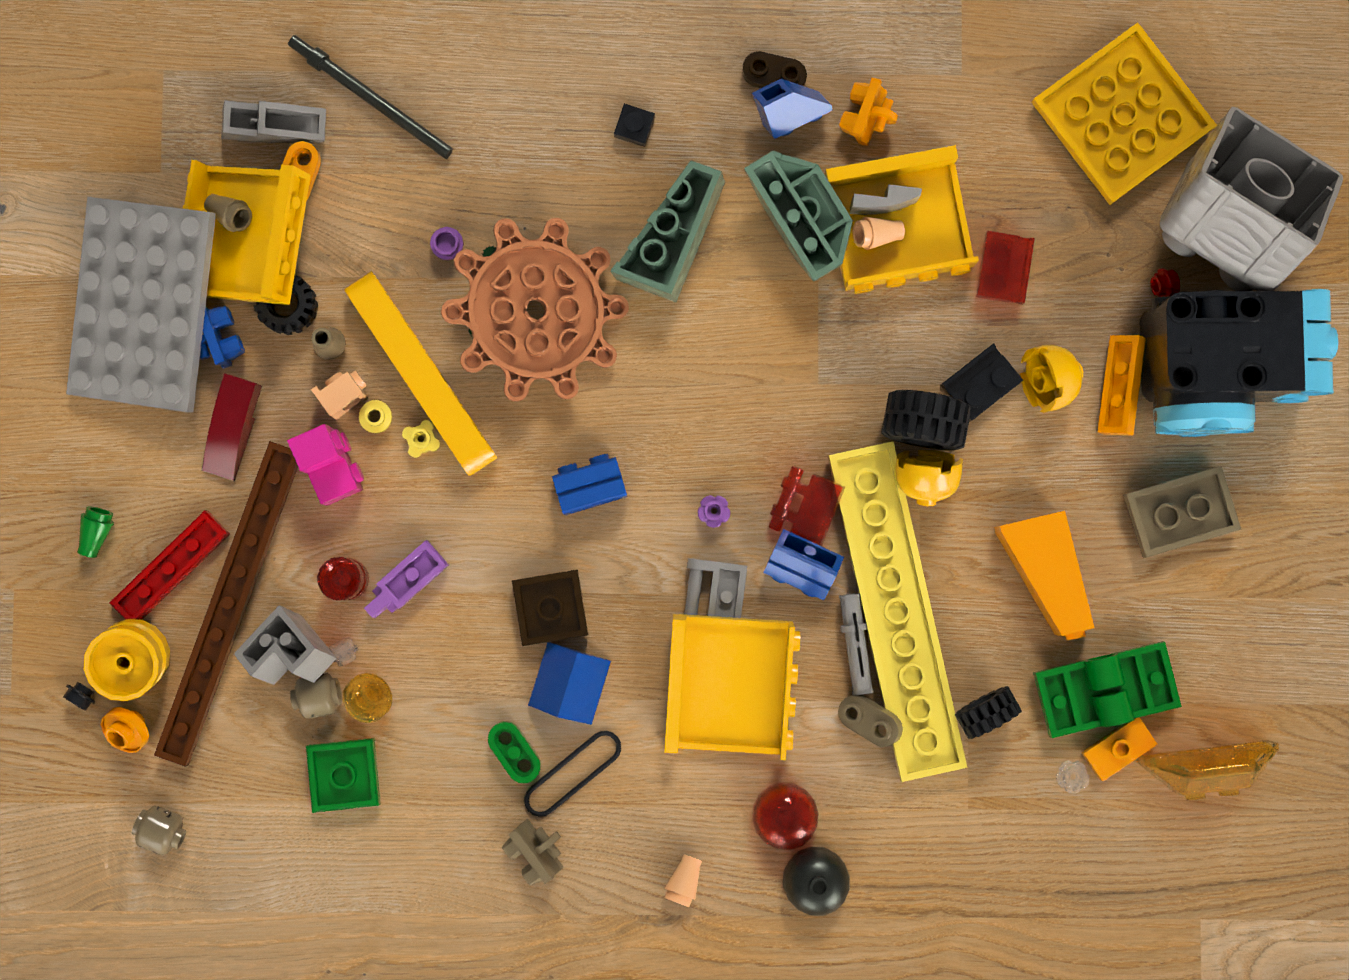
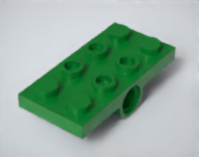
M1164 641L1033 672L1050 738L1097 727L1121 725L1134 721L1138 717L1182 707Z

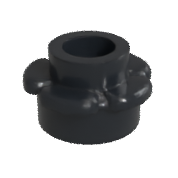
M79 682L74 687L66 685L68 690L63 698L84 711L88 709L91 703L95 704V700L91 698L95 692Z

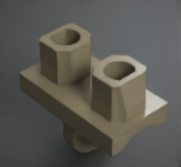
M528 819L509 834L510 838L502 846V849L509 858L514 860L523 854L530 863L521 870L522 876L529 885L540 881L546 884L563 868V865L557 859L561 853L554 844L561 837L556 831L548 836L542 827L536 830Z

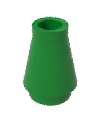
M86 507V511L81 514L78 554L97 558L102 544L114 525L112 512L98 507Z

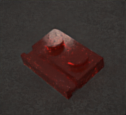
M993 231L985 233L976 290L977 298L1014 302L1020 305L1025 303L1035 238H1023L1018 235Z

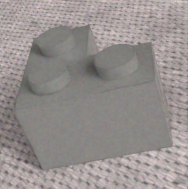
M280 605L234 653L250 676L275 685L288 670L296 676L315 683L337 659L302 615Z

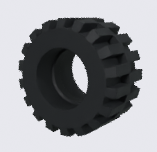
M917 390L892 391L888 394L881 433L891 440L918 447L952 451L965 447L972 407L960 399L942 394Z

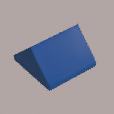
M547 642L528 706L558 718L592 725L611 661Z

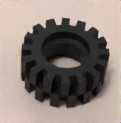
M296 275L294 276L292 293L297 297L298 305L291 315H278L273 303L256 302V305H253L254 311L258 313V319L265 326L276 333L292 335V332H302L301 328L304 326L308 328L311 325L310 319H315L317 313L314 312V309L318 308V302L314 298L316 294L310 288V285Z
M1009 686L998 688L996 691L993 690L977 700H973L969 705H965L961 710H958L955 716L967 738L973 739L1001 727L1002 724L1011 721L1012 718L1018 716L1022 711Z

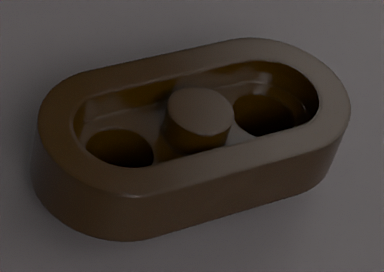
M756 51L749 54L743 63V77L751 86L763 88L779 79L805 86L807 71L805 66L796 59ZM756 63H762L765 69L758 72L754 70L753 66ZM792 70L796 73L797 77L788 79L785 76V72Z

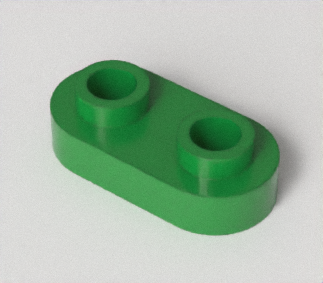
M509 721L499 722L493 726L488 734V744L508 775L518 783L533 781L540 773L541 760L520 728ZM502 732L511 734L512 740L509 744L501 742L500 735ZM522 759L528 760L531 764L530 770L522 771L519 768V761Z

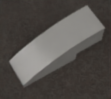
M224 100L221 139L268 143L324 142L326 109L259 101L258 104Z

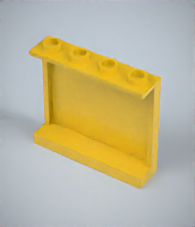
M956 145L825 170L824 175L853 220L843 264L841 265L845 291L854 289L855 294L873 291L874 285L886 283L887 288H894L905 285L907 279L919 278V282H926L939 278V273L951 271V276H958L971 272L970 268L974 267L979 259L978 256H973L955 165L958 159ZM889 184L922 188L918 201L906 208L873 215L850 214L851 200L854 193L884 197ZM863 217L892 221L901 220L904 224L905 235L902 240L865 250L863 247H858L855 244L853 227L855 222L860 221Z
M191 160L190 172L187 177L188 184L185 202L182 209L207 212L204 208L206 198L211 194H217L246 202L252 212L251 223L243 231H228L215 219L207 298L290 305L310 174L293 165H281L280 170L208 166L197 160Z
M673 614L664 753H678V748L776 754L780 755L781 760H786V750L793 749L794 735L793 730H788L789 717H795L796 697H790L791 684H797L798 664H792L793 651L800 650V631H795L793 621Z

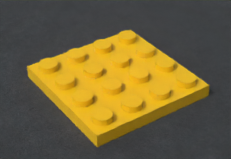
M1138 22L1036 96L1031 102L1109 205L1124 196L1217 126Z

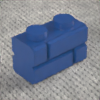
M603 454L590 458L591 465L578 468L577 464L573 463L557 469L559 474L552 476L563 515L566 516L628 497L616 457L609 459L608 454Z
M783 529L763 573L771 576L776 582L787 583L800 589L809 597L825 600L839 572L844 556Z

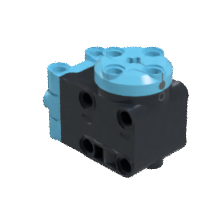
M1208 290L1201 292H1179L1172 296L1152 299V308L1142 314L1139 325L1140 336L1146 338L1141 372V391L1146 400L1153 402L1155 433L1179 435L1181 437L1254 432V423L1256 422L1255 402L1302 403L1308 402L1309 396L1333 394V362H1329V360L1336 356L1339 340L1337 330L1331 327V324H1326L1331 322L1330 290Z

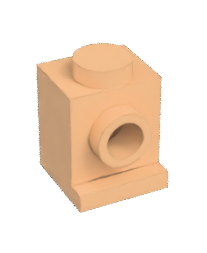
M356 370L352 373H336L325 382V388L321 389L315 386L311 389L329 416L336 420L368 398V395L363 390L367 384Z

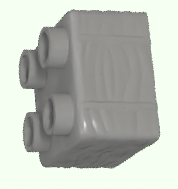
M1231 107L1197 150L1196 154L1187 163L1161 215L1160 228L1163 230L1162 238L1165 244L1176 254L1192 257L1197 253L1219 267L1222 280L1235 291H1274L1321 241L1330 212L1341 188L1343 175L1241 109Z

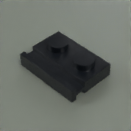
M993 343L944 381L941 387L947 391L950 397L960 399L972 407L969 420L971 422L1020 384L1023 379L1004 355H1001Z

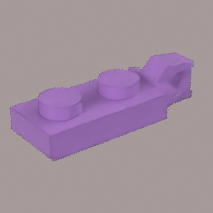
M428 540L424 541L376 584L377 586L372 592L377 597L365 606L364 609L372 618L378 617L386 609L391 613L395 612L428 585L449 564Z

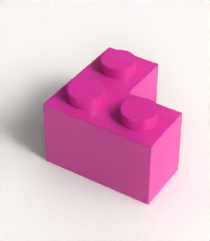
M323 424L287 440L299 470L308 474L320 504L328 506L363 491L360 482L364 481V476L357 462L352 464L347 452L351 451V446L344 432L339 433L337 429Z

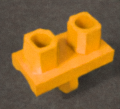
M873 77L870 84L854 83L850 93V100L854 104L861 105L859 114L845 111L839 123V127L843 132L854 136L859 144L865 146L869 145L874 130L883 132L885 124H896L898 115L891 111L894 101L886 98L888 92L881 86V79Z

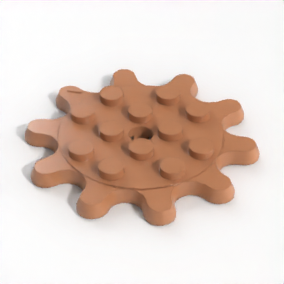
M504 218L497 221L493 229L497 247L492 255L483 257L468 249L461 250L455 255L454 266L459 273L468 279L470 284L469 292L464 298L450 299L441 307L442 318L447 323L465 325L472 332V344L460 357L462 368L466 372L477 373L488 365L499 366L505 374L504 394L509 400L514 402L523 400L528 394L531 383L540 378L546 379L552 384L558 397L565 400L571 399L578 393L579 385L575 371L581 362L590 361L599 367L608 368L617 359L615 348L603 339L602 327L608 320L621 319L626 316L629 305L623 296L606 294L599 287V276L610 265V255L602 247H594L583 255L573 253L567 245L568 225L560 218H552L547 221L541 237L535 240L524 238L519 232L516 223L511 219ZM531 301L539 302L544 309L543 316L537 320L532 318L526 311L527 305Z

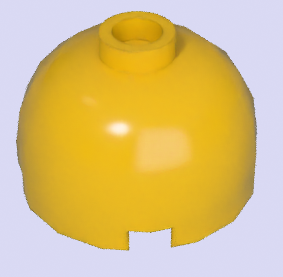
M1042 345L1026 350L1021 359V363L1026 362V372L1020 373V377L1023 379L1021 383L1029 403L1033 407L1040 406L1042 408L1040 412L1042 413L1070 405L1080 392L1083 378V368L1076 357L1068 349L1056 345Z
M919 450L918 454L920 456L909 457V451L897 454L896 481L900 489L908 497L917 499V504L934 506L937 501L948 498L957 490L962 475V458L955 462L954 454L934 450Z

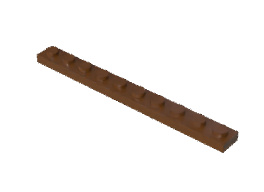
M271 441L268 443L154 756L185 767L190 764L298 469L293 453L288 447Z

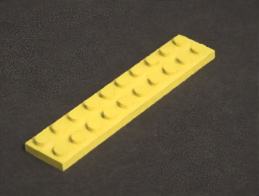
M894 441L829 455L828 460L858 593H860V603L867 625V634L885 709L894 713L900 719L903 727L900 739L892 745L900 781L904 782L968 767L906 494L900 489L896 481L897 454Z

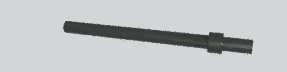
M296 35L291 37L288 46L305 57L307 63L314 69L326 72L443 158L447 159L451 155L452 147L329 59L330 56L319 47L314 49Z

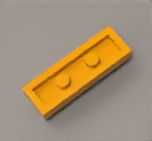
M1110 335L1098 433L1104 435H1134L1146 338L1143 336Z

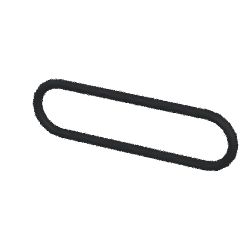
M600 731L594 734L527 790L524 797L527 811L538 817L549 815L607 768L620 755L621 742L618 736L609 731ZM609 736L615 741V754L548 810L538 812L531 808L529 804L531 793L597 738Z

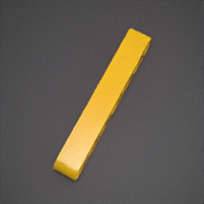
M372 271L345 288L344 291L466 473L471 476L497 459L494 451Z

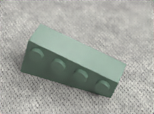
M692 160L688 163L667 192L664 201L650 215L647 220L648 223L637 238L635 237L627 247V252L611 269L610 272L616 280L677 302L725 185L722 171Z

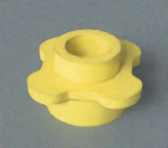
M424 420L419 426L404 428L402 436L409 444L408 453L410 456L418 458L422 453L435 452L439 449L440 442L433 433L434 425L432 422ZM420 436L424 437L423 442L418 441Z

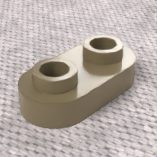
M852 695L845 698L839 705L838 715L841 722L847 728L873 744L887 747L900 739L903 732L900 719L894 713L866 696ZM851 707H853V708H855V709L857 710V712H858V717H857V718H853V717L851 716V714H850V709H851ZM879 725H883L886 728L885 736L879 733Z

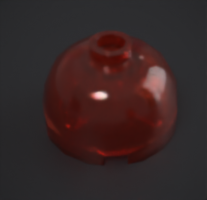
M775 783L759 793L753 804L752 821L756 833L764 843L775 849L792 850L803 846L812 838L818 827L819 812L815 800L805 788L795 783Z

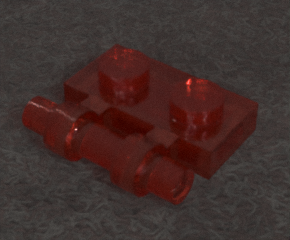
M792 466L788 477H784L781 487L783 490L778 503L773 504L770 512L772 518L768 527L780 532L784 521L793 523L790 530L791 533L822 546L845 486L817 474L812 475L809 485L800 482L804 470ZM795 493L804 496L798 512L789 509Z

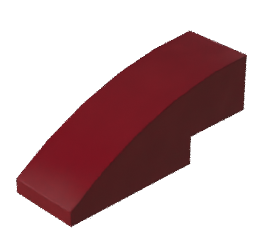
M224 373L209 426L202 471L235 481L255 418H252L262 389L261 385Z

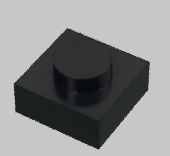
M624 103L614 137L645 147L655 119V113Z

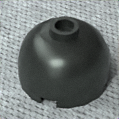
M808 847L798 851L788 862L783 872V887L788 900L797 910L808 915L824 916L836 911L844 903L850 890V875L845 863L836 853L824 847Z

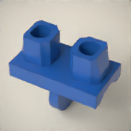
M226 306L213 309L205 307L204 335H202L200 359H207L210 357L207 349L209 347L215 365H221L223 369L232 366L231 360L245 353L243 343L238 335L226 339L222 338L220 329L234 325L231 311Z

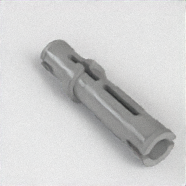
M860 593L840 595L839 599L843 617V625L840 627L841 633H845L853 690L852 695L873 693L864 632V630H867V625L863 622Z

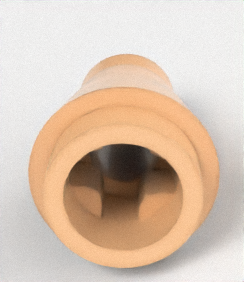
M863 217L860 221H856L853 227L855 244L858 247H863L865 250L902 240L905 235L904 224L901 220L892 221Z
M683 854L681 862L664 888L667 890L664 898L690 907L692 900H696L702 861Z

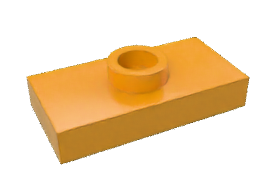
M1138 717L1134 721L1121 725L1081 753L1099 780L1104 781L1158 744L1140 717Z

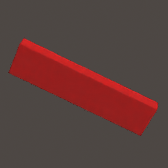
M204 510L109 604L125 620H142L212 553L230 533L209 511Z

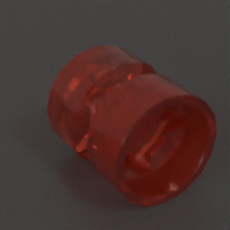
M334 557L325 561L320 567L317 582L321 592L330 599L336 601L354 600L366 591L369 583V573L359 560Z

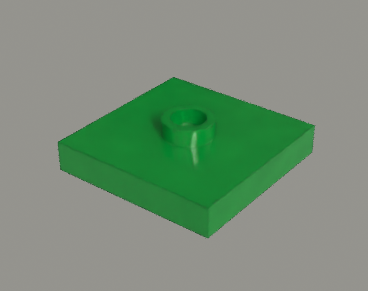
M374 738L306 746L312 813L381 805Z

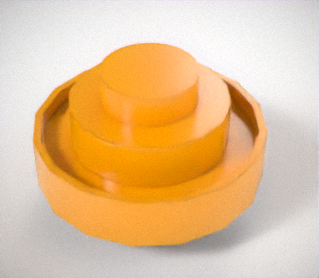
M114 707L101 719L100 725L106 740L113 747L121 751L136 753L148 742L149 732L145 720L137 711Z

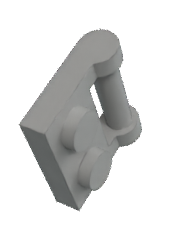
M688 558L687 568L690 569L684 614L698 615L703 571H712L707 616L741 618L747 566Z

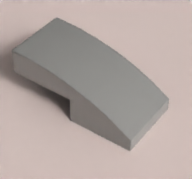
M889 184L884 197L854 193L851 200L850 214L873 215L906 208L918 201L922 188Z

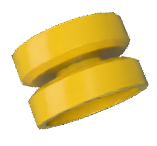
M126 619L114 623L91 641L84 654L83 669L88 683L97 693L110 700L129 701L141 697L164 676L170 662V648L166 637L156 626L144 620Z

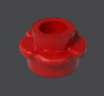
M1158 269L1150 281L1151 291L1158 297H1168L1179 293L1180 279L1178 274L1172 269Z

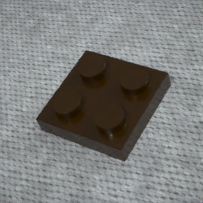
M578 570L512 580L522 646L589 635Z

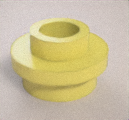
M369 401L360 409L359 422L370 433L384 432L392 422L391 409L382 401ZM373 411L380 412L381 417L377 422L370 421L369 416Z

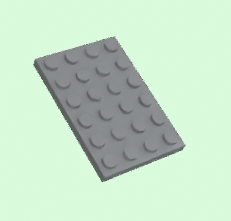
M87 197L66 394L181 412H194L216 213Z

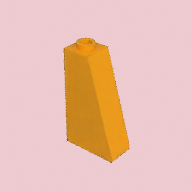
M1060 511L994 527L995 534L1054 635H1065L1066 640H1074L1085 637V630L1095 628L1066 512Z

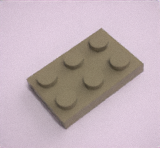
M1222 466L1123 495L1143 558L1241 530Z

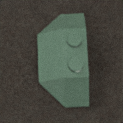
M771 151L744 168L764 210L795 260L813 282L843 264L853 220L818 164Z

